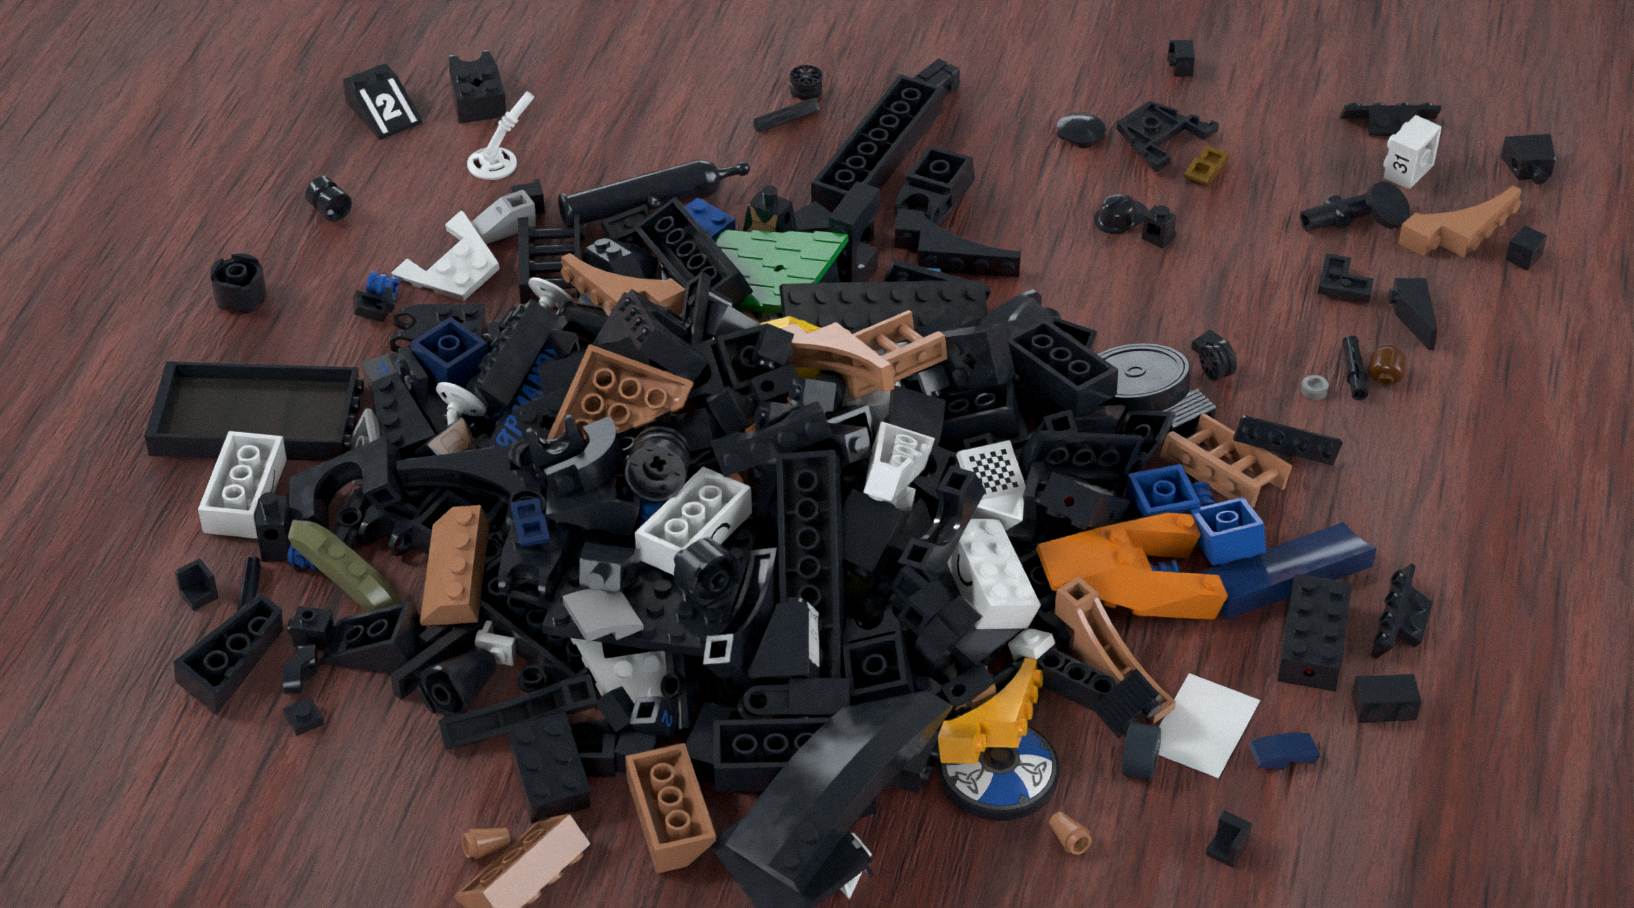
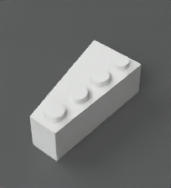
M881 421L871 450L872 455L869 459L864 493L877 501L888 500L892 502L925 469L935 438Z

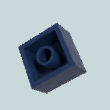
M452 317L410 342L412 353L428 378L436 384L447 382L457 386L461 385L481 371L478 365L486 354L488 355L487 342Z

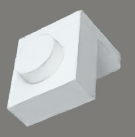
M486 620L483 629L478 630L476 634L475 646L491 652L495 657L496 664L514 666L517 659L515 638L494 634L493 622Z
M1026 628L1011 640L1008 645L1015 661L1022 656L1038 659L1055 644L1051 633Z

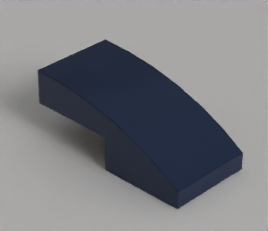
M539 498L510 503L514 526L521 547L550 542Z
M1310 733L1271 735L1252 740L1249 744L1259 768L1284 770L1289 762L1315 764L1320 757Z

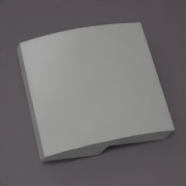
M586 589L562 596L565 608L587 642L610 633L618 640L644 629L642 622L622 591Z

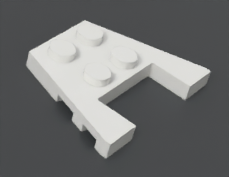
M460 211L445 224L446 230L460 240L452 249L427 271L406 259L391 272L392 277L399 278L400 283L403 280L410 282L414 287H427L433 289L437 294L465 301L500 269L497 260L465 213Z
M571 638L573 644L577 645L583 657L581 659L586 668L589 667L597 682L595 685L601 696L620 686H623L634 704L637 697L663 696L660 690V683L666 674L664 651L604 658L601 642H587L586 640Z

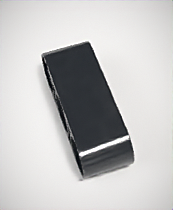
M1048 649L1038 658V670L1043 671L1042 686L1092 711L1094 710L1091 707L1116 686V681L1110 675L1060 651Z

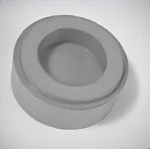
M1318 375L1307 376L1302 381L1301 393L1308 399L1321 400L1327 396L1328 381Z

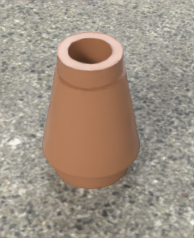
M1057 812L1051 817L1049 824L1066 852L1079 855L1089 848L1091 836L1086 827L1063 812Z
M506 827L469 829L468 833L462 834V846L467 858L474 857V859H479L510 845V835Z

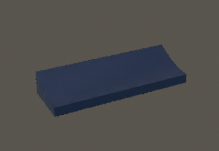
M1342 522L1266 549V553L1255 555L1252 558L1238 559L1199 574L1219 575L1228 595L1220 612L1227 620L1290 597L1294 574L1338 580L1373 567L1377 547L1359 538Z

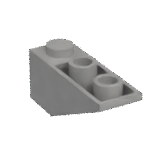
M520 190L500 197L471 221V224L487 245L518 234L519 217H528L529 227L535 228V206L526 192Z

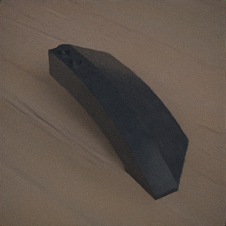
M926 690L842 708L822 725L781 769L727 840L726 846L799 894H802L857 818L893 777L915 755L918 756L953 708L952 705Z

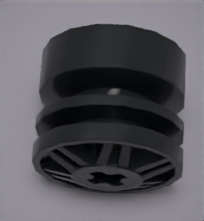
M664 426L650 427L640 432L633 441L625 468L626 482L635 494L642 499L657 502L666 501L679 493L684 486L691 460L690 446L684 436L676 430Z

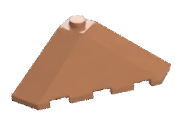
M589 344L547 440H553L562 435L565 429L564 415L570 413L586 442L587 439L583 426L608 416L614 422L617 434L633 427L635 429L655 421V418L670 411L674 413L683 409L693 386V381Z

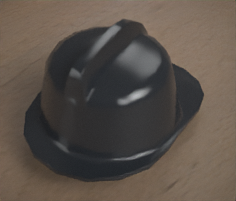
M1113 194L1104 199L1101 208L1095 213L1094 224L1103 232L1111 234L1121 233L1143 223L1144 215L1149 210L1144 204L1133 200L1129 195Z

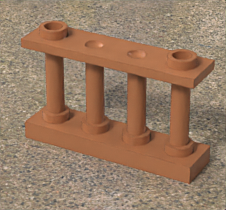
M910 310L852 334L859 340H862L873 351L877 352L885 349L889 352L881 357L889 361L894 368L895 376L893 377V382L948 359L945 335L938 331L922 337L914 331L913 317ZM905 339L912 342L903 347L896 344ZM845 374L849 395L854 399L878 389L862 379Z
M1204 413L1200 416L1196 433L1191 437L1185 439L1174 431L1168 433L1160 455L1161 458L1173 465L1181 464L1187 474L1200 482L1208 483L1212 489L1228 499L1244 497L1252 508L1255 507L1261 486L1270 482L1283 490L1286 487L1292 465L1263 448L1234 441L1235 431ZM1203 442L1213 448V450L1207 452L1197 445ZM1225 455L1235 461V463L1229 465L1219 458ZM1248 469L1258 476L1252 479L1243 474L1242 471Z

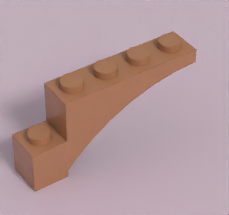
M1512 185L1497 197L1463 210L1436 214H1419L1415 212L1402 224L1398 244L1423 257L1440 245L1464 258L1471 250L1475 251L1484 238H1489L1496 227L1502 226L1508 216L1518 211L1521 205L1519 200L1521 189Z
M570 253L561 257L563 266L561 274L564 280L577 288L579 293L587 296L594 305H598L608 316H610L624 292L629 293L631 289L651 302L670 309L677 315L682 314L685 289L672 278L668 280H652L627 277L595 268Z
M837 322L810 333L804 331L795 323L781 328L794 334L790 346L793 349V354L788 364H793L794 367L816 368L847 374L874 385L884 393L894 389L893 377L895 376V371L892 364Z
M1079 576L1057 589L1055 614L1075 630L1072 654L1081 662L1113 677L1116 685L1132 673L1134 669H1138L1163 698V701L1160 703V710L1149 718L1145 716L1154 724L1175 710L1176 701L1148 675L1124 644L1098 598L1099 593Z

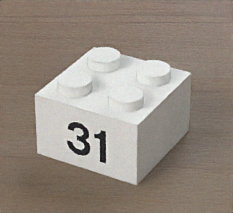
M1417 115L1409 122H1405L1396 135L1393 134L1388 140L1387 148H1389L1383 164L1385 167L1384 178L1410 189L1434 166L1442 127Z

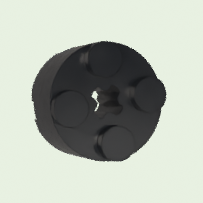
M237 253L232 254L231 259L224 261L221 258L217 260L210 270L217 307L230 311H241L246 314L253 312L256 306L264 300L267 292L263 268L259 264L258 259L249 254Z
M710 537L698 540L675 554V584L700 605L707 608H716L725 604L735 594L732 590L736 583L741 584L743 579L742 563Z

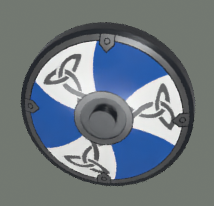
M1027 725V734L1022 736L1018 748L986 747L985 752L980 753L977 764L941 763L939 758L938 778L946 796L963 811L987 820H1015L1035 813L1050 801L1058 785L1059 760L1051 743L1041 733Z

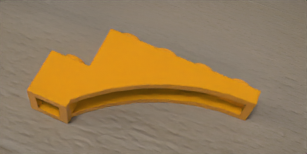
M1025 658L1015 677L993 698L960 717L943 722L938 735L941 763L977 764L980 753L985 752L986 747H1019L1022 736L1027 734V720L1032 719L1033 703H1037L1038 687L1043 685V671L1038 670L1037 659Z

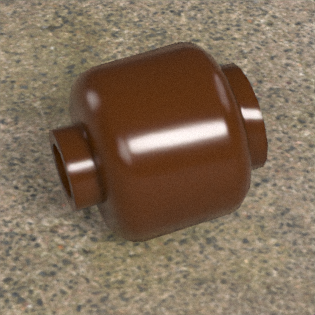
M1381 346L1371 355L1370 376L1383 386H1391L1393 383L1401 381L1405 371V355L1396 346Z

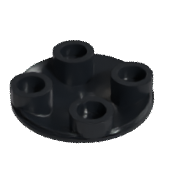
M1084 112L1067 114L1057 124V136L1060 139L1077 143L1080 148L1091 147L1093 142L1103 137L1106 130L1105 124L1100 118Z

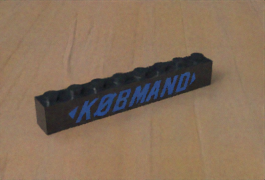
M556 329L551 330L511 402L505 407L502 417L498 418L492 437L486 441L485 448L509 445L510 447L515 440L523 438L512 409L545 396L537 367L542 366V361L555 357L561 360L569 357L570 353L579 351L580 346L577 333ZM514 464V470L522 469ZM463 490L468 502L473 505H481L483 511L488 513L498 501L479 492Z

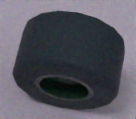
M1135 722L1130 724L1122 758V774L1124 776L1145 780L1153 778L1161 743L1160 727Z

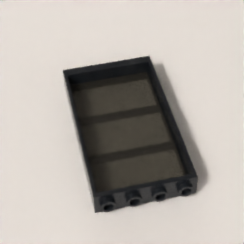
M166 361L145 433L149 456L218 458L228 432L233 431L283 436L287 460L329 461L347 453V451H351V432H354L356 428L355 413L360 411L359 394L364 393V379L359 377L358 367Z

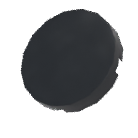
M1380 181L1369 188L1366 194L1367 206H1371L1372 211L1370 213L1372 217L1387 229L1402 227V224L1410 218V206L1403 192L1397 186L1385 181Z

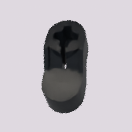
M316 644L298 645L297 656L284 664V694L303 693L304 682L317 674L318 651Z

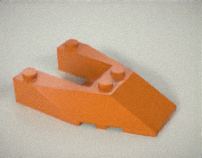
M1159 514L1088 530L1040 543L1036 547L1052 590L1057 591V589L1079 576L1099 593L1098 598L1103 600L1102 602L1105 606L1115 608L1116 605L1130 608L1135 615L1215 620L1228 597L1219 575L1152 571L1146 556L1188 558L1201 535L1192 514Z

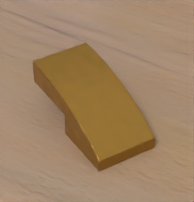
M1206 145L1199 158L1195 157L1184 173V177L1208 185L1223 169L1229 160V154Z

